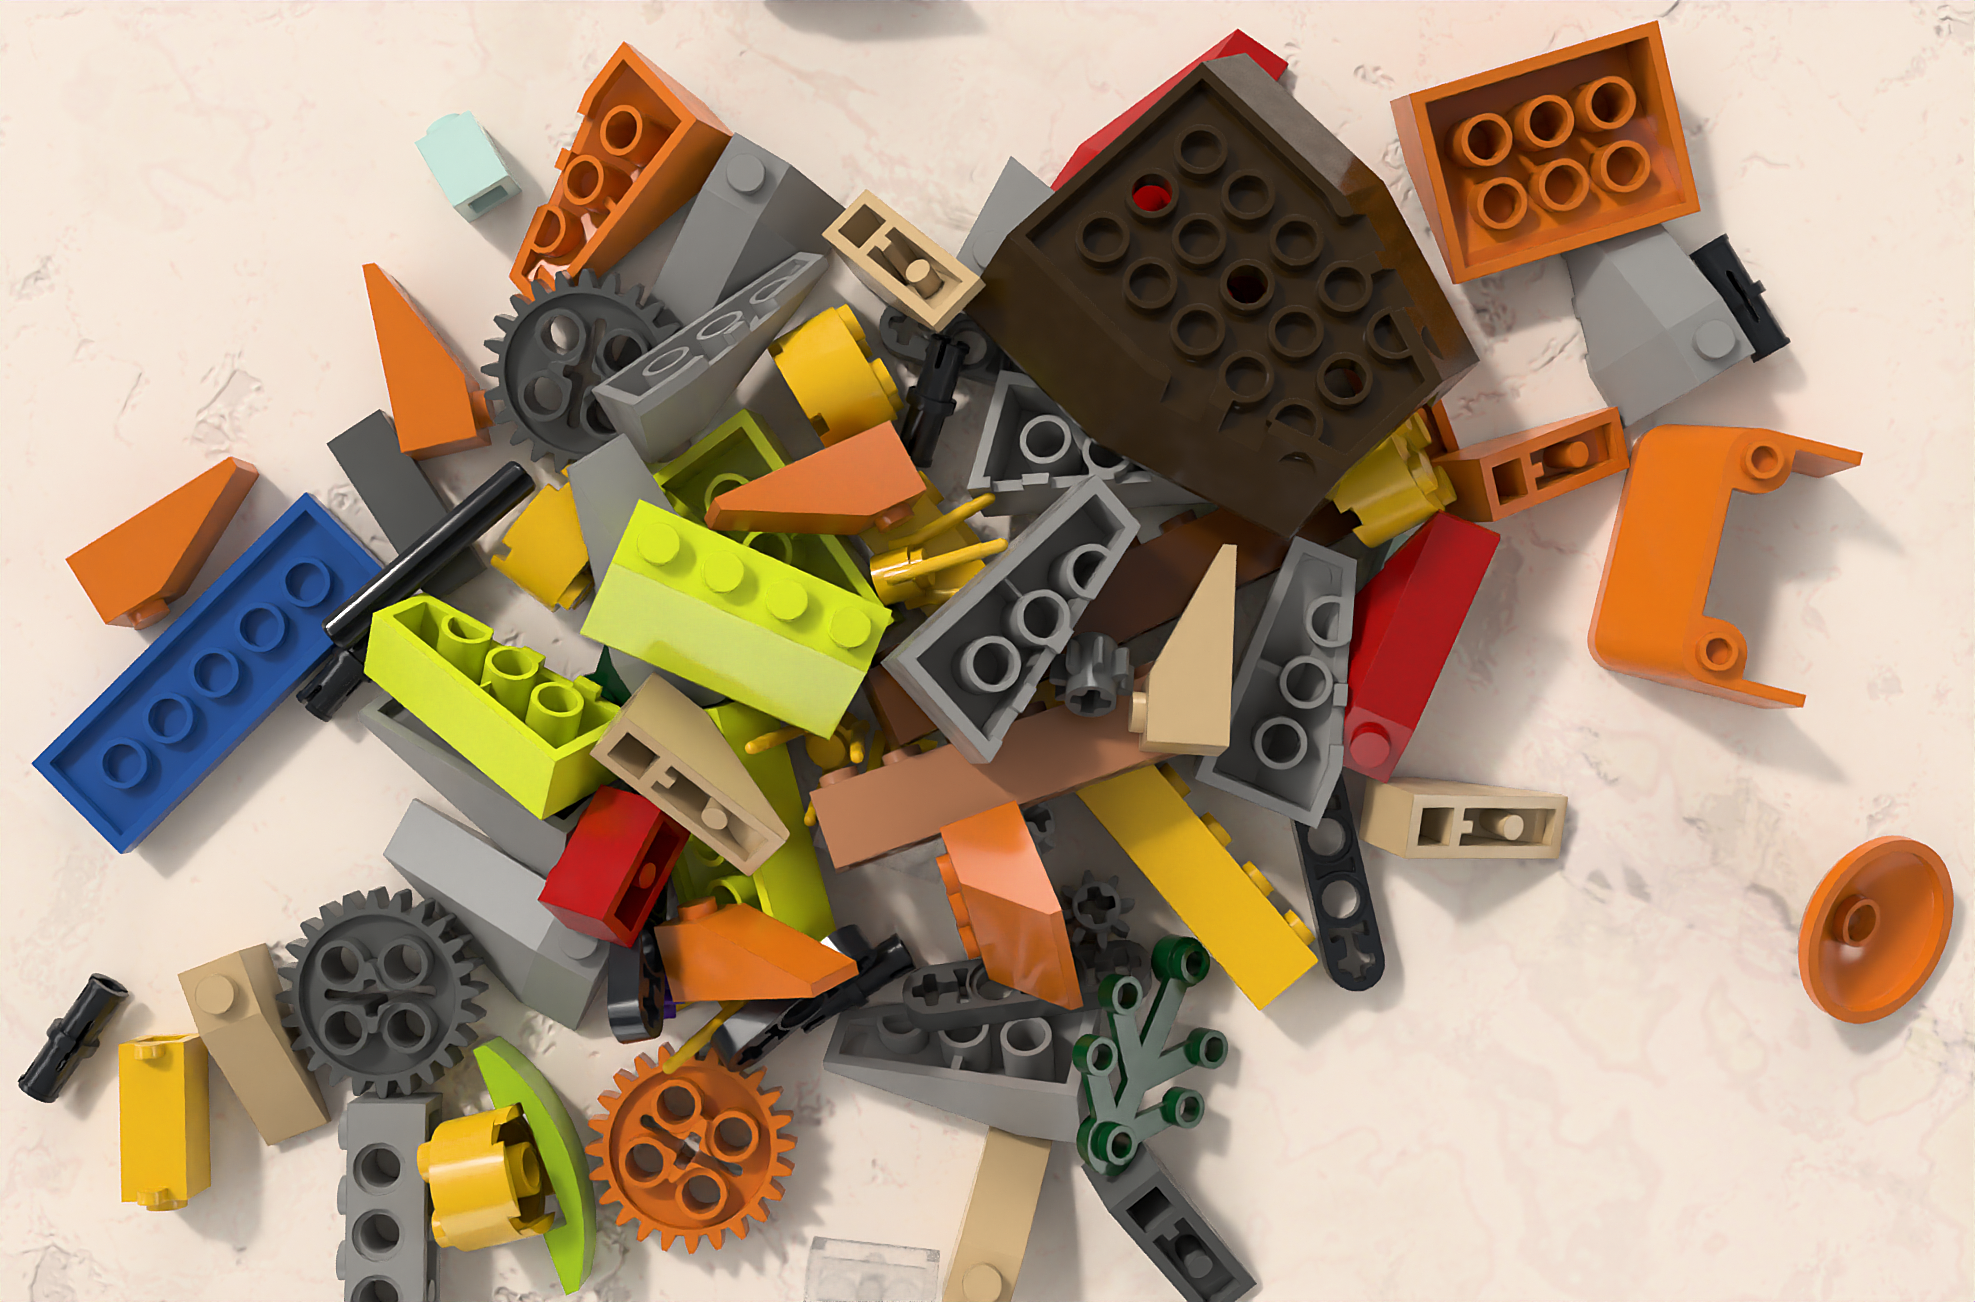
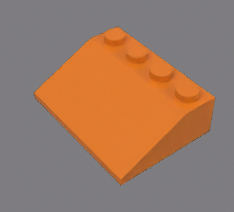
M1658 20L1411 93L1390 101L1405 164L1453 284H1460L1701 211Z

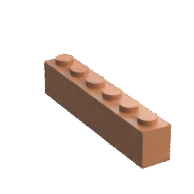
M1155 661L1134 669V692H1141L1142 683ZM1117 695L1116 709L1099 717H1085L1075 714L1067 708L1066 704L1047 710L1044 701L1027 704L1024 711L1018 713L1001 741L1003 743L990 763L970 764L945 736L947 745L922 753L919 744L897 749L882 757L885 766L860 775L857 766H850L828 773L819 778L821 788L811 791L809 794L838 875L941 839L940 827L1016 800L1021 811L1180 754L1139 751V733L1129 732L1130 696Z

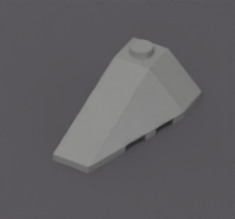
M735 132L704 183L644 307L646 308L649 305L663 301L665 303L664 309L656 320L661 326L679 322L681 326L677 331L679 332L797 252L820 254L826 258L832 247L821 234L846 208L793 165ZM628 336L616 362L625 368L640 358L642 352L639 344Z
M1661 223L1560 253L1561 257L1566 260L1574 292V297L1571 301L1575 318H1580L1588 354L1584 356L1589 377L1607 406H1618L1622 429L1629 427L1699 387L1756 352L1721 295Z
M797 252L591 390L619 435L623 433L627 435L642 460L651 464L656 461L658 463H666L679 457L690 448L692 444L690 438L706 428L828 270L830 265L825 256Z
M624 433L566 468L583 542L587 547L596 595L639 499L677 515ZM608 647L612 665L631 695L655 671L699 707L717 704L727 698Z
M1294 535L1232 675L1229 747L1220 756L1198 755L1192 770L1196 780L1313 828H1318L1343 766L1344 745L1342 744L1345 706H1347L1348 695L1347 674L1349 645L1352 639L1357 560Z
M384 691L358 711V721L506 853L545 877L548 876L550 870L558 863L577 828L580 815L589 806L597 792L591 793L541 821L388 692ZM621 778L606 785L630 793L634 789Z
M414 798L386 847L383 856L424 900L431 897L436 900L434 911L441 918L452 913L457 916L451 929L458 936L469 933L473 935L474 938L468 947L477 957H483L487 968L519 1002L576 1031L608 974L610 942L567 928L537 900L545 886L547 877L510 856L491 838Z
M960 995V1002H969L968 995ZM1004 998L993 999V1000H990V1001H998V1000H1001V999H1004ZM904 1003L846 1010L839 1014L823 1059V1066L826 1071L1016 1135L1076 1143L1078 1129L1083 1120L1089 1115V1107L1081 1072L1073 1064L1072 1051L1076 1041L1085 1034L1100 1035L1102 1009L946 1031L941 1030L938 1032L923 1031L915 1027L908 1020ZM1097 1047L1094 1049L1092 1054L1093 1064L1095 1063L1098 1056Z

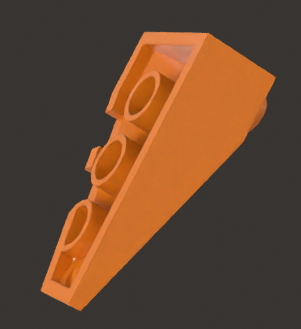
M625 41L622 42L585 91L577 110L578 113L585 115L571 150L562 148L554 167L562 170L548 204L537 207L509 274L510 280L531 301H535L531 282L542 278L553 291H556L555 273L558 271L567 270L575 286H578L581 272L585 268H594L596 277L599 279L701 191L734 135L704 102Z

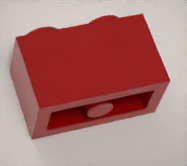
M600 784L589 806L580 815L577 828L558 863L550 870L545 886L537 900L567 928L631 949L691 832L646 797Z

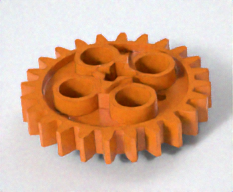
M664 1042L658 1048V1064H655L646 1053H640L634 1058L638 1077L621 1068L613 1076V1079L622 1093L604 1090L597 1098L599 1103L610 1114H597L588 1121L590 1128L604 1134L603 1138L591 1141L585 1147L586 1154L603 1157V1163L594 1168L588 1175L589 1180L609 1181L610 1187L599 1199V1203L605 1205L617 1200L621 1202L624 1207L615 1221L618 1226L627 1223L633 1217L641 1221L637 1233L638 1241L642 1242L653 1229L662 1232V1251L667 1252L677 1236H684L688 1253L694 1254L699 1246L702 1235H707L716 1250H720L725 1243V1229L728 1227L741 1240L747 1237L750 1230L746 1217L747 1214L762 1223L768 1219L770 1210L762 1197L781 1201L786 1189L773 1176L784 1177L792 1175L795 1164L779 1156V1154L794 1149L797 1145L798 1137L780 1133V1128L792 1121L794 1113L793 1110H774L773 1104L782 1095L784 1089L782 1086L772 1087L765 1091L759 1084L768 1069L765 1065L755 1069L750 1074L743 1070L729 1072L711 1047L706 1056L700 1055L698 1051L672 1074H666L662 1069L663 1064L675 1054V1051L669 1042ZM671 1086L686 1088L695 1100L694 1112L689 1115L680 1116L670 1111L665 1103V1090ZM649 1115L653 1117L655 1122L665 1130L646 1126L642 1122V1116ZM733 1117L742 1119L752 1131V1141L745 1146L730 1145L723 1139L720 1133L721 1121ZM691 1132L698 1134L702 1138L699 1144L700 1150L695 1153L693 1158L682 1152L685 1147L684 1140ZM645 1143L655 1146L663 1156V1169L649 1172L640 1168L634 1159V1147ZM719 1160L740 1165L743 1173L740 1175L731 1173L728 1167ZM697 1175L711 1177L720 1188V1199L709 1203L697 1200L689 1189L690 1178Z

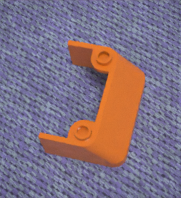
M1663 424L1643 433L1636 440L1629 459L1630 468H1627L1588 631L1587 644L1592 658L1601 667L1610 671L1762 709L1803 708L1806 698L1804 694L1742 679L1747 660V645L1742 633L1731 623L1705 616L1703 612L1732 490L1750 495L1765 494L1782 486L1791 472L1821 478L1860 466L1863 453L1764 428Z

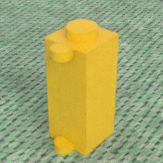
M199 1033L143 1035L118 1044L121 1202H137V1205L146 1206V1210L156 1212L181 1209L188 1206V1199L211 1186L208 1048Z

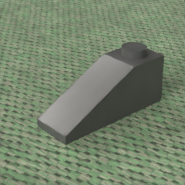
M1144 1141L1138 1143L1136 1155L1128 1168L1118 1175L1105 1176L1095 1173L1086 1163L1081 1166L1107 1211L1187 1302H1235L1257 1284L1173 1175Z

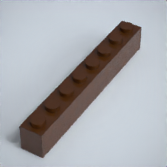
M1332 499L1295 535L1328 548L1354 534L1352 529L1362 525L1358 515L1350 509L1340 513ZM1217 506V510L1200 518H1197L1193 509L1180 513L1158 526L1162 533L1159 537L1141 544L1137 535H1135L1096 598L1091 600L1072 629L1074 633L1070 639L1085 632H1099L1112 637L1118 646L1181 617L1223 544L1237 545L1235 591L1279 571L1293 537L1286 541ZM901 643L876 653L871 662L872 669L867 671L860 684L892 751L906 747L940 731L880 663ZM1067 643L1061 651V654L1067 653ZM1050 665L1048 666L1045 673L1039 680L1038 684L1049 679Z

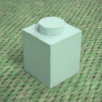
M470 110L461 115L452 113L437 119L427 128V135L414 142L452 207L468 223L522 192L485 128Z

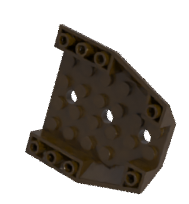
M1246 53L1201 62L1007 234L980 276L986 286L962 309L1097 446L1286 541L1292 538L1334 499L1342 480L1425 403L1432 408L1480 362L1384 181ZM1153 185L1163 188L1169 194L1171 201L1165 208L1151 212L1143 210L1135 204L1133 200L1134 194L1142 187ZM1251 276L1263 284L1266 294L1255 303L1245 304L1232 298L1227 286L1237 277ZM1334 369H1349L1359 376L1363 390L1354 397L1340 398L1333 395L1327 389L1324 377Z

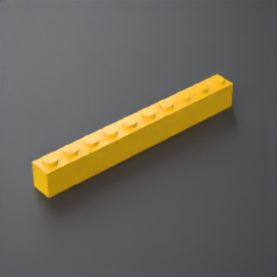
M921 470L918 473L927 490L912 508L915 516L898 528L883 534L879 533L876 526L857 534L874 555L889 551L888 541L910 535L943 516L936 506L944 500V497ZM962 521L919 545L915 550L925 548L929 557L932 558L982 542L972 529ZM979 559L934 572L935 585L926 589L962 588L986 565ZM928 604L919 608L929 618L943 604ZM1048 679L1036 685L1035 688L1037 690L1028 703L1044 701L1048 710L1065 704V701L1055 700V684L1050 683ZM1167 762L1159 769L1152 764L1075 791V794L1259 1011L1319 961L1307 947L1316 939L1311 931L1291 909L1283 916L1279 914L1266 898V896L1274 891L1272 885L1250 860L1242 867L1236 863L1225 849L1233 841L1232 838L1208 811L1200 818L1183 800L1191 792L1190 788Z

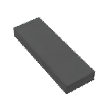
M378 409L326 443L398 555L450 512L418 461L401 453L396 427L386 412ZM470 545L420 589L422 592L441 600L488 568L473 545Z

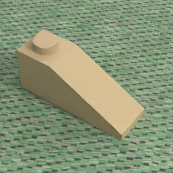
M867 189L821 234L861 282L890 306L937 333H940L986 286L979 276Z
M1223 544L1142 683L1141 692L1133 691L1130 696L1129 732L1139 733V751L1220 756L1229 747L1237 545Z
M655 671L619 709L589 753L748 877L787 841L790 835L788 829L708 713Z
M1367 776L1358 839L1404 859H1559L1568 797L1556 793L1420 777H1390L1387 784Z
M266 943L233 952L177 974L201 1039L267 1146L332 1121L315 1074L307 1069L310 1061L305 1048L293 1051L291 1048L294 1041L300 1036L297 1027H282L281 1020L292 1013L289 1004L276 1000L275 995L283 992V988Z
M989 1125L943 1281L941 1302H1011L1023 1262L1053 1140L1016 1135Z

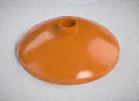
M1882 836L1863 843L1847 853L1820 880L1805 908L1799 928L1797 946L1798 964L1804 989L1812 1002L1820 1010L1847 1023L1863 1024L1874 1022L1894 1013L1917 994L1931 976L1946 946L1954 908L1953 888L1949 872L1941 857L1933 849L1908 837Z

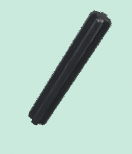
M515 461L508 462L328 615L321 624L325 634L341 649H350L370 632L374 612L410 598L535 491L536 484L533 478L519 463Z

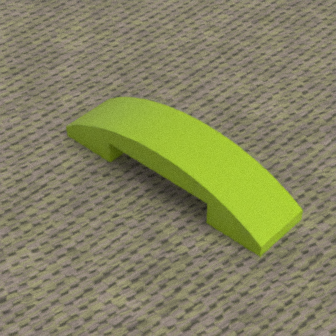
M498 1036L473 1049L495 1110L518 1102L522 1104L564 1215L555 1219L551 1228L543 1236L565 1294L569 1295L578 1291L591 1274L595 1254L597 1233L596 1204L593 1182L589 1180L588 1176L590 1174L588 1161L572 1119L550 1083L524 1054L504 1038Z

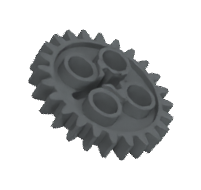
M585 268L581 272L578 286H575L567 270L558 271L555 273L556 291H553L542 278L533 280L531 282V289L535 301H531L520 293L512 295L509 299L518 316L513 317L507 314H499L493 319L497 326L506 333L505 337L484 340L483 345L499 355L497 362L480 367L481 373L497 377L499 386L484 393V398L487 400H503L506 406L494 418L495 424L514 421L518 428L512 435L509 443L515 446L528 438L535 444L530 460L534 463L549 452L555 454L554 469L559 474L572 460L578 461L619 436L616 429H609L598 421L595 414L597 399L591 391L624 368L614 360L612 354V345L619 335L631 337L639 344L643 356L673 336L681 328L679 322L661 326L656 320L664 309L665 303L663 301L649 305L646 308L640 304L645 288L641 283L633 286L626 294L621 293L620 273L617 272L610 273L603 285L598 286L594 268ZM558 315L572 319L578 327L579 342L573 350L563 349L552 338L551 325ZM598 318H602L606 321L604 337L597 347L591 366L595 374L601 375V380L594 382L585 389L580 408V423L578 427H572L569 424L570 413L578 399L583 384V375L574 371V367L589 359L593 348L595 323ZM540 377L549 378L560 387L562 403L558 410H549L541 406L537 401L534 391L535 384Z
M385 886L368 891L366 899L361 891L357 890L344 895L342 905L335 900L319 907L322 919L313 917L300 924L307 939H296L287 943L285 947L292 956L298 959V962H291L278 968L277 974L293 982L292 988L275 995L277 1001L293 1004L295 1012L281 1020L282 1027L299 1026L302 1035L292 1044V1050H302L310 1046L315 1054L311 1058L307 1069L312 1072L326 1063L332 1067L329 1076V1085L331 1087L343 1082L349 1076L352 1077L354 1096H360L368 1091L373 1083H375L379 1099H385L396 1092L398 1085L405 1095H410L422 1087V1079L429 1085L435 1083L445 1076L443 1066L451 1069L464 1059L458 1046L468 1047L477 1041L478 1034L466 1023L477 1022L485 1017L487 1010L471 1002L473 997L489 989V984L471 980L470 975L471 971L484 963L483 957L465 958L462 952L474 938L473 935L469 933L454 938L449 931L457 918L454 913L439 920L432 918L436 900L432 897L412 908L413 898L411 889L406 888L395 893L391 901ZM405 945L412 947L419 954L422 963L420 973L413 972L404 963L402 955ZM343 947L351 950L357 957L359 965L357 974H352L344 967L341 959ZM376 984L378 990L383 992L406 990L416 986H433L437 991L435 996L428 993L405 992L391 1000H388V996L385 993L360 994L350 998L336 999L329 995V989L359 992ZM407 1010L414 1011L422 1018L425 1026L424 1036L416 1035L407 1026ZM345 1012L352 1013L360 1021L362 1028L361 1038L354 1036L346 1028L344 1021Z

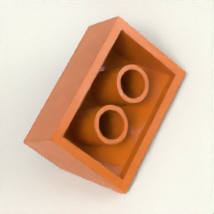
M1016 800L940 827L939 830L946 854L936 857L935 860L946 888V895L968 960L980 956L989 979L1069 1010L1084 1006L1062 909Z

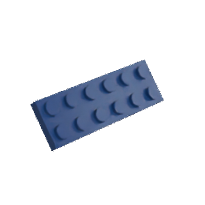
M305 492L31 764L120 854L131 853L332 654L331 650L336 644L325 634L321 626L322 621L384 569L385 566L315 495Z

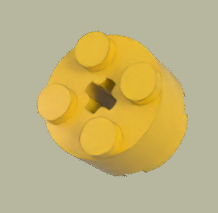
M847 303L836 310L833 307L826 309L775 339L767 347L772 359L825 448L889 420L893 422L898 419L896 412L905 408L897 394L899 391L881 359L877 358L868 364L866 359L872 356L873 353L865 340L866 335Z
M1417 412L1342 480L1336 497L1333 499L1340 513L1350 509L1358 515L1363 524L1352 530L1370 548H1375L1426 522L1438 509L1445 511L1446 505L1457 500L1455 489L1448 475L1440 465L1435 468L1432 467L1424 450V447L1431 444L1432 441L1423 420Z
M572 464L567 465L564 469L560 471L567 478L568 473L566 468ZM568 481L559 491L548 483L527 506L501 541L511 549L509 555L506 557L505 555L494 554L490 564L554 613L561 606L567 611L571 608L576 610L593 591L595 582L594 577L590 574L592 569L587 547L582 538L570 482Z
M521 1103L444 1121L437 1126L430 1142L419 1145L417 1150V1166L422 1179L430 1184L435 1208L432 1215V1231L440 1247L455 1246L461 1251L470 1252L541 1235L551 1228L555 1212L544 1214L546 1196L555 1194L530 1125L523 1117L525 1112Z

